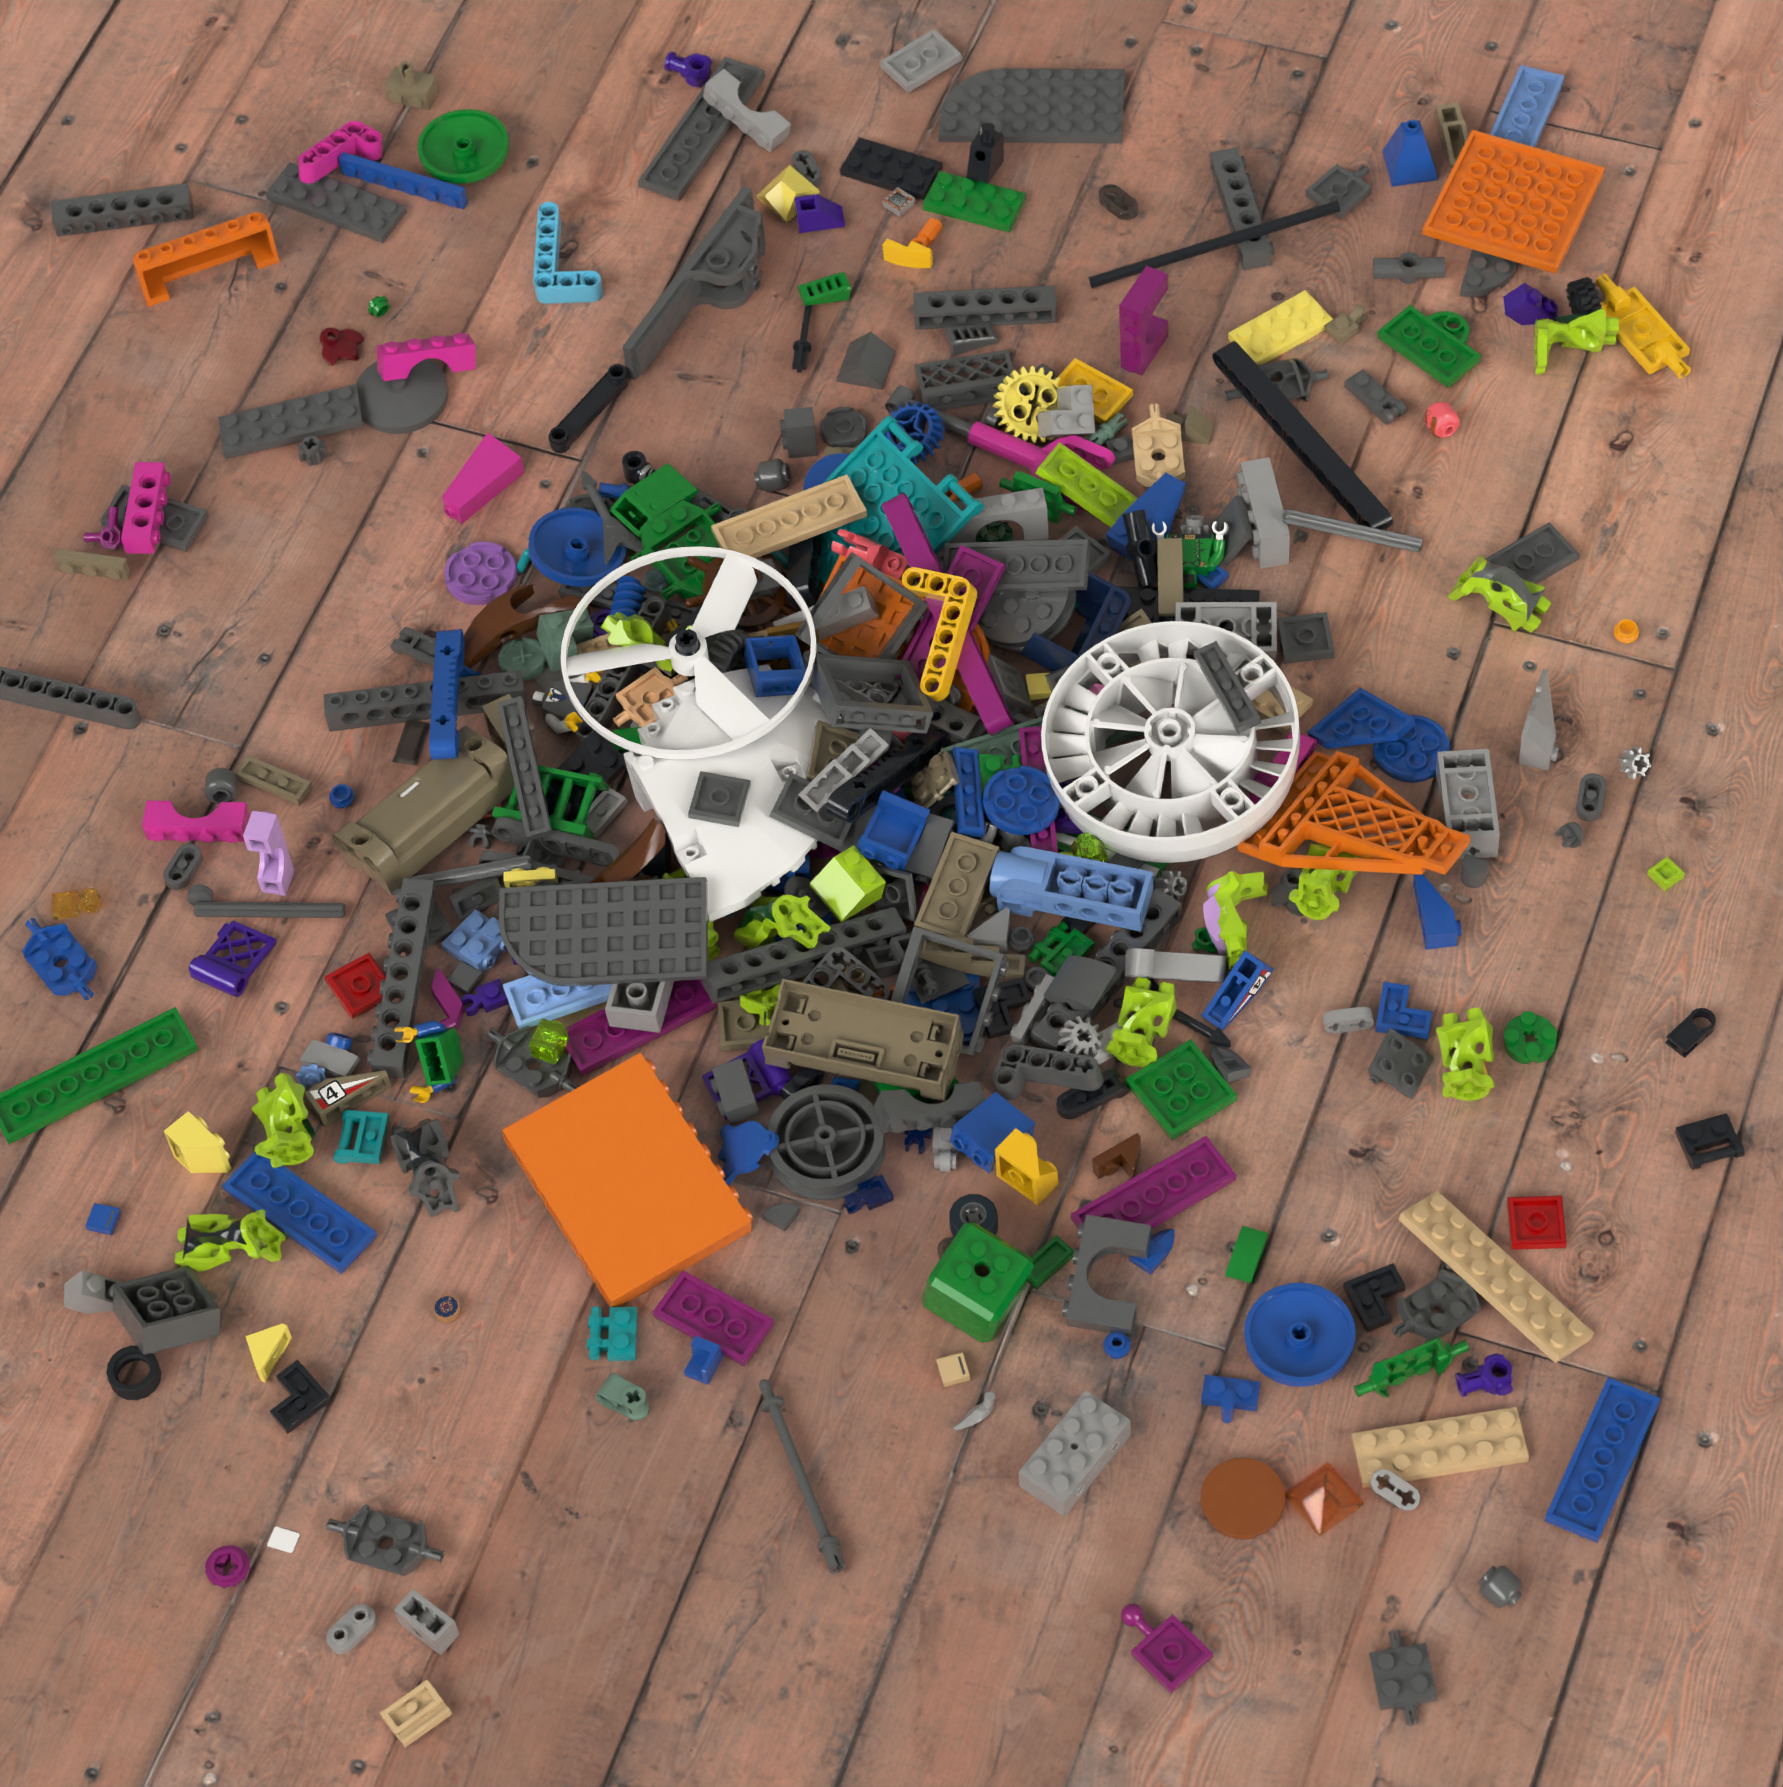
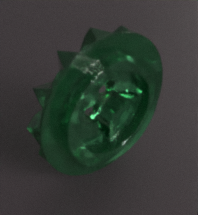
M995 521L982 527L976 534L975 540L976 542L1012 541V528L1009 527L1007 521ZM989 531H997V535L992 534L989 536Z

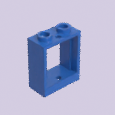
M796 636L746 638L744 659L755 696L794 695L806 673ZM788 658L791 667L788 670L759 671L756 660Z

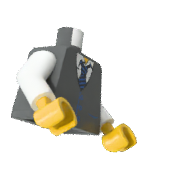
M603 670L584 673L579 677L569 679L572 689L583 708H585L594 692L593 684L591 683L600 682L601 676L598 674ZM564 681L552 682L548 694L535 691L532 704L542 707L543 718L546 724L557 734L570 732L576 735L575 732L578 730L576 725L582 723L583 720L570 700Z

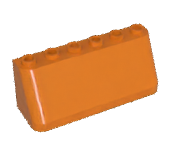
M260 212L250 213L141 250L133 257L136 277L148 307L170 300L164 284L166 282L249 254L252 255L257 269L279 263L280 261L267 217Z

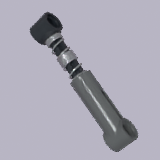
M630 451L622 458L625 479L631 484H637L656 471L655 467L646 462V457L642 452ZM698 489L699 492L689 502L702 509H707L717 502L721 506L722 511L711 517L716 524L748 512L745 509H735Z

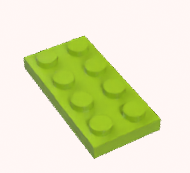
M1060 442L1035 472L1044 481L1061 487V492L1065 496L1072 499L1109 527H1112L1117 519L1138 499Z

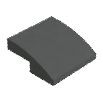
M1068 955L1044 993V996L1049 1002L1069 1003L1075 1010H1093L1117 970L1114 966L1098 960Z

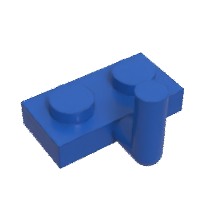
M1205 1375L1201 1404L1221 1407L1222 1421L1230 1423L1233 1419L1234 1409L1257 1411L1260 1382Z

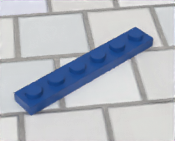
M344 152L338 158L342 174L348 177L365 180L368 183H375L389 189L399 190L409 195H416L463 210L468 204L464 187Z

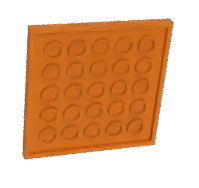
M1471 130L1423 227L1422 235L1557 274L1602 180L1605 167Z

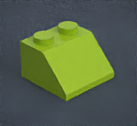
M853 845L835 856L811 881L810 887L842 923L881 899L886 882Z

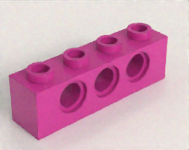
M135 462L121 536L126 553L155 554L156 544L160 543L159 526L163 525L164 522L163 506L167 505L166 488L171 483V476L166 471L164 462Z

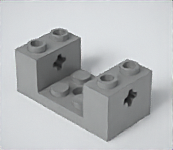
M1176 602L1175 621L1203 623L1219 627L1222 622H1230L1233 625V633L1249 640L1264 651L1272 660H1276V602ZM1186 655V659L1194 658V655Z
M1489 749L1437 752L1436 782L1438 796H1442L1444 825L1447 828L1470 835V844L1458 859H1463L1465 854L1477 858L1498 857L1500 831ZM1474 794L1475 797L1472 799H1465L1462 797V795Z

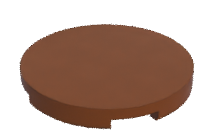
M1249 1458L1230 1459L1217 1465L1206 1476L1201 1488V1508L1207 1520L1219 1533L1235 1539H1252L1277 1525L1285 1508V1490L1279 1476L1268 1465Z

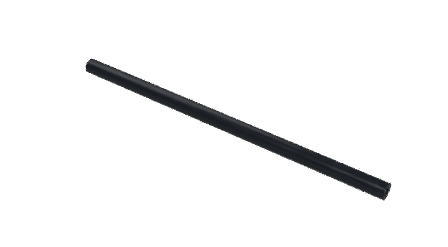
M1336 200L1088 277L1091 288L1102 286L1140 274L1146 266L1157 269L1341 212L1340 206Z

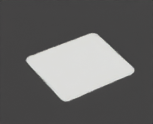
M275 1527L267 1546L292 1553L300 1534Z

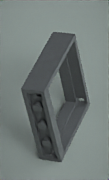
M851 552L810 611L815 631L860 566L914 603L877 657L880 659L896 660L900 653L899 647L903 642L907 643L914 633L912 629L917 621L921 622L925 618L924 615L927 612L928 604L854 552ZM805 619L795 635L811 646L810 631ZM816 640L817 651L822 654L838 655Z
M816 654L811 681L831 727L927 733L933 716V710L926 695L921 691L920 682L910 661ZM895 674L901 675V678H894ZM833 679L900 684L909 705L842 700Z
M914 927L891 1001L906 1003L925 939L995 960L969 1046L962 1044L960 1051L976 1057L977 1052H982L985 1044V1037H982L985 1026L989 1027L993 1018V1012L990 1011L993 1001L997 1002L1001 993V987L998 986L1001 976L1005 977L1009 967V962L1006 961L1007 956Z

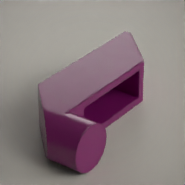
M438 968L431 985L433 997L447 1016L440 1023L445 1024L446 1028L454 1027L457 1030L465 1012L463 1003L440 968Z

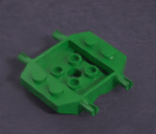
M684 500L677 503L640 527L642 551L631 556V561L658 552V547L692 525L696 527L677 540L670 542L660 551L680 547L720 548L712 533L711 525L716 523L711 517L722 511L721 506L715 502L707 509H702ZM697 556L698 558L709 564L715 558L710 556ZM675 557L650 563L655 569L663 573L670 585L661 591V595L665 600H668L675 594L684 599L703 594L702 583L705 572L688 564L687 557Z

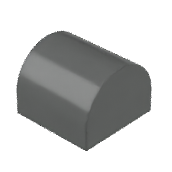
M1465 854L1461 869L1463 884L1470 888L1483 886L1489 875L1490 862Z

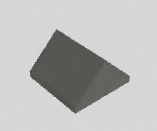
M872 332L850 342L837 376V382L883 390L895 357V350Z

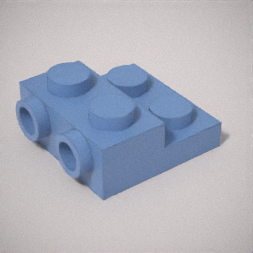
M476 909L441 943L442 949L448 954L482 973L486 969H490L503 952L508 951L500 934L499 921L494 917L491 919L487 918Z

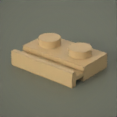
M428 1680L380 1713L404 1748L452 1715L451 1710L446 1706Z

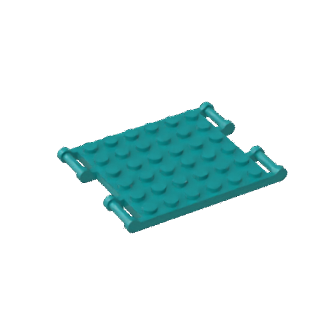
M892 415L884 418L823 482L825 483L848 475L867 510V517L823 533L819 579L825 585L840 556L832 551V542L840 543L847 549L850 546L856 548V546L845 542L844 537L837 534L840 529L863 536L886 546L890 551L905 556L882 508V503L902 492L909 498L935 555L945 547V543H948L975 515L980 514L984 509V504L978 499L975 500L958 483V479L953 474L947 475L936 486L910 461L913 456L921 453L923 445L918 440H913L897 424L898 421ZM888 431H891L906 446L902 452L885 436ZM948 490H952L967 505L963 511L945 495ZM781 549L769 553L787 569L788 556Z

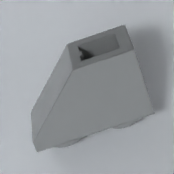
M82 1270L64 1283V1308L86 1314L113 1311V1284L121 1283V1281Z

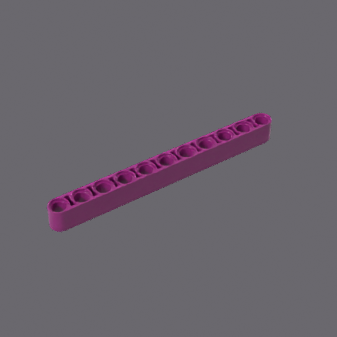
M902 492L882 503V508L910 568L917 567L944 573L907 495ZM921 577L916 578L917 583L920 582ZM944 582L939 583L936 586L935 591L940 590L943 587ZM924 597L938 624L944 601ZM956 611L952 615V620L959 617L960 611ZM968 626L957 668L987 731L993 736L1013 725L1014 721L975 637ZM949 635L945 639L946 644L952 641L953 635Z

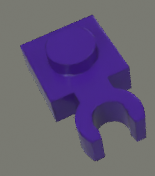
M500 978L476 987V995L466 994L460 998L463 1006L473 1004L465 1008L467 1016L477 1014L479 1009L483 1007L485 1012L488 1013L509 1004Z

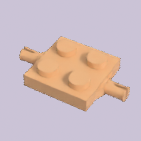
M657 667L653 668L615 694L625 710L613 718L615 724L620 727L623 723L632 719L640 727H644L656 722L652 704L673 696V687L688 680V677L678 674L670 679L664 676Z

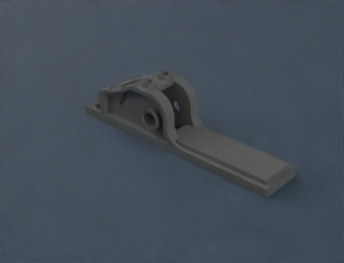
M742 187L622 346L629 378L636 380L639 375H643L694 306L708 304L720 309L737 308L743 305L753 292L759 289L762 271H760L761 258L765 253L766 242L762 213L754 210L751 188ZM716 285L726 286V287H724V288H718V287H716Z

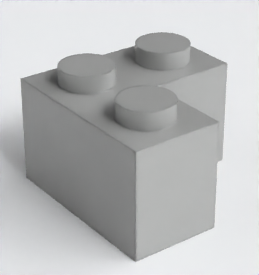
M1070 385L1057 389L1059 410H1050L1037 414L1039 438L1066 437L1070 435L1081 437L1094 434L1092 385Z

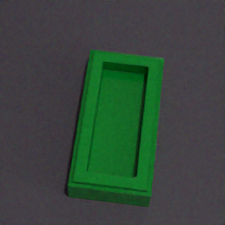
M1055 1235L1031 1256L1034 1268L1028 1283L1036 1290L1039 1289L1073 1259L1074 1250L1059 1236Z

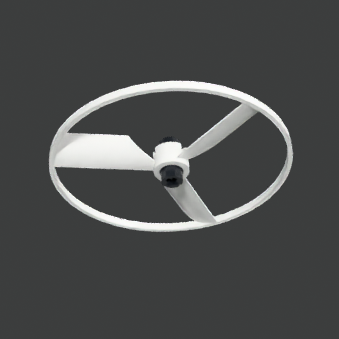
M672 548L639 557L620 566L597 582L586 593L571 615L564 632L561 646L562 675L567 693L577 712L590 727L612 743L627 750L656 758H706L736 750L756 741L779 725L793 711L808 688L814 672L817 650L815 627L811 613L797 589L777 570L751 556L722 548ZM684 556L725 558L691 630L687 629L678 632L670 640L669 647L654 644H635L577 654L567 658L570 638L581 614L590 602L613 581L641 566L669 558ZM752 567L772 577L792 595L806 618L811 637L810 658L804 678L790 701L772 719L765 716L709 661L705 640L708 636L735 630L757 583ZM671 658L672 667L677 673L687 677L695 676L697 705L733 741L693 750L658 749L628 741L612 733L589 715L577 699L568 676Z

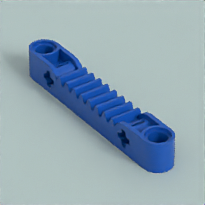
M462 629L440 630L436 632L429 748L432 760L458 758L457 700H459V674L464 668L465 652Z

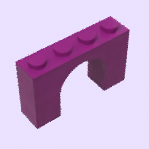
M1149 266L1144 268L1119 305L1121 368L1141 376L1168 338V321L1152 315L1168 290V274Z

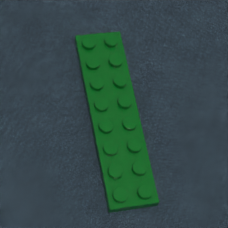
M174 1007L0 1093V1129L8 1144H11L198 1051V1046L177 1008Z

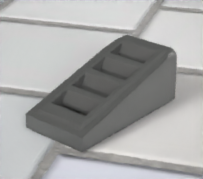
M990 322L954 326L945 329L946 341L953 356L998 343V338ZM987 331L989 336L984 337L983 332Z

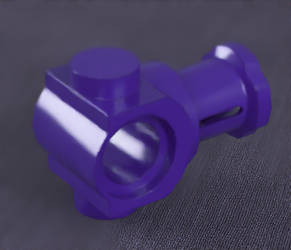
M669 52L664 68L666 71L673 70L681 73V76L686 78V82L690 86L701 88L710 79L712 60L708 56L698 53L684 58L678 56L676 52Z
M1496 1353L1487 1356L1484 1364L1477 1366L1476 1371L1465 1374L1455 1373L1457 1388L1462 1397H1467V1393L1482 1389L1485 1393L1489 1392L1499 1396L1507 1395L1513 1391L1512 1365L1504 1358L1503 1354ZM1500 1372L1505 1376L1497 1377L1493 1373Z

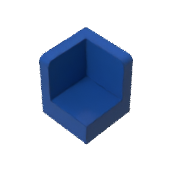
M695 1336L691 1343L693 1356L684 1370V1374L689 1378L709 1385L723 1358L721 1347L718 1344Z

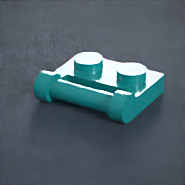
M355 1110L344 1111L342 1115V1122L344 1123L339 1146L334 1152L333 1160L340 1164L348 1162L380 1164L390 1120L389 1114ZM360 1123L354 1150H349L354 1124Z

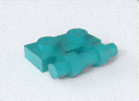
M592 1307L591 1316L588 1317L590 1338L587 1339V1350H589V1359L598 1360L600 1359V1352L608 1351L609 1361L636 1360L637 1307H610L609 1317L601 1316L602 1308ZM609 1329L608 1339H601V1330Z

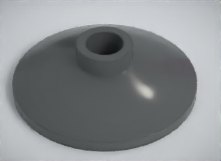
M801 876L791 877L785 883V895H792L798 898L807 895L810 898L808 908L820 919L824 918L829 908L810 887L811 880Z

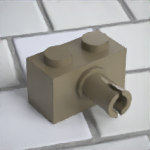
M408 61L401 62L399 67L395 66L384 85L388 101L430 110L439 93L436 75L414 71L413 63L409 62L408 66Z

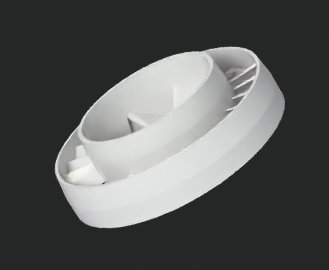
M1168 621L1141 625L1106 638L1081 655L1067 669L1052 691L1043 717L1041 739L1046 771L1051 786L1064 811L1085 835L1101 846L1130 858L1150 862L1175 863L1203 859L1233 848L1255 834L1273 817L1286 798L1294 780L1300 747L1298 709L1292 689L1283 672L1264 651L1249 640L1219 627L1195 622ZM1217 641L1233 671L1239 668L1235 674L1249 699L1252 701L1269 690L1285 713L1261 720V724L1238 734L1197 661L1186 659V655H1194L1193 651ZM1168 655V658L1160 659V656ZM1137 661L1141 662V664L1135 665L1131 668L1127 666L1130 663H1134ZM1100 680L1105 687L1098 695L1088 690ZM1073 707L1075 709H1078L1082 712L1087 713L1088 715L1071 710V708ZM1147 709L1152 714L1147 720L1137 715ZM1290 725L1293 739L1257 741L1256 730ZM1117 729L1140 731L1145 734V739L1105 749V741ZM1060 731H1063V732L1083 734V735L1063 734V733H1059V732H1060ZM1147 749L1152 754L1125 789L1111 781L1109 777L1111 773ZM1258 749L1291 752L1286 765L1257 761ZM1073 756V757H1066V758L1054 759V757ZM1166 761H1171L1172 799H1160ZM1257 770L1279 777L1272 788L1253 781ZM1079 777L1063 789L1059 785L1060 782ZM1250 792L1261 798L1255 805L1248 798ZM1103 802L1109 813L1100 822L1089 816L1087 812ZM1125 826L1129 827L1127 832L1123 831Z

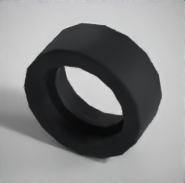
M128 1346L120 1349L111 1357L107 1364L106 1374L113 1391L119 1397L126 1400H140L148 1397L156 1390L161 1380V1370L153 1353L143 1355L138 1346ZM143 1361L149 1365L150 1372L140 1383L125 1385L119 1381L118 1374L128 1363Z

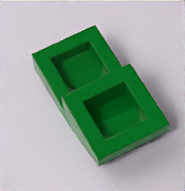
M1242 1226L1225 1276L1252 1284L1259 1260L1262 1259L1269 1233Z

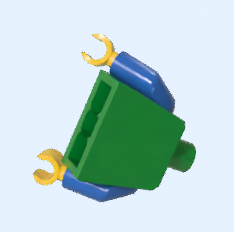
M437 1021L414 1025L413 1028L396 1027L394 1029V1032L403 1031V1038L396 1040L397 1042L409 1043L416 1036L415 1042L427 1087L414 1085L411 1087L410 1093L419 1094L413 1100L420 1103H426L430 1098V1093L436 1094L454 1084L464 1059L460 1047V1036L457 1034L454 1027L446 1028L445 1024Z

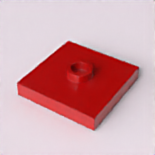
M370 953L325 976V982L351 1019L376 1007L377 1003H382L383 995H380V983L382 979L386 980V976Z
M1562 1196L1507 1197L1511 1250L1566 1248L1567 1241Z

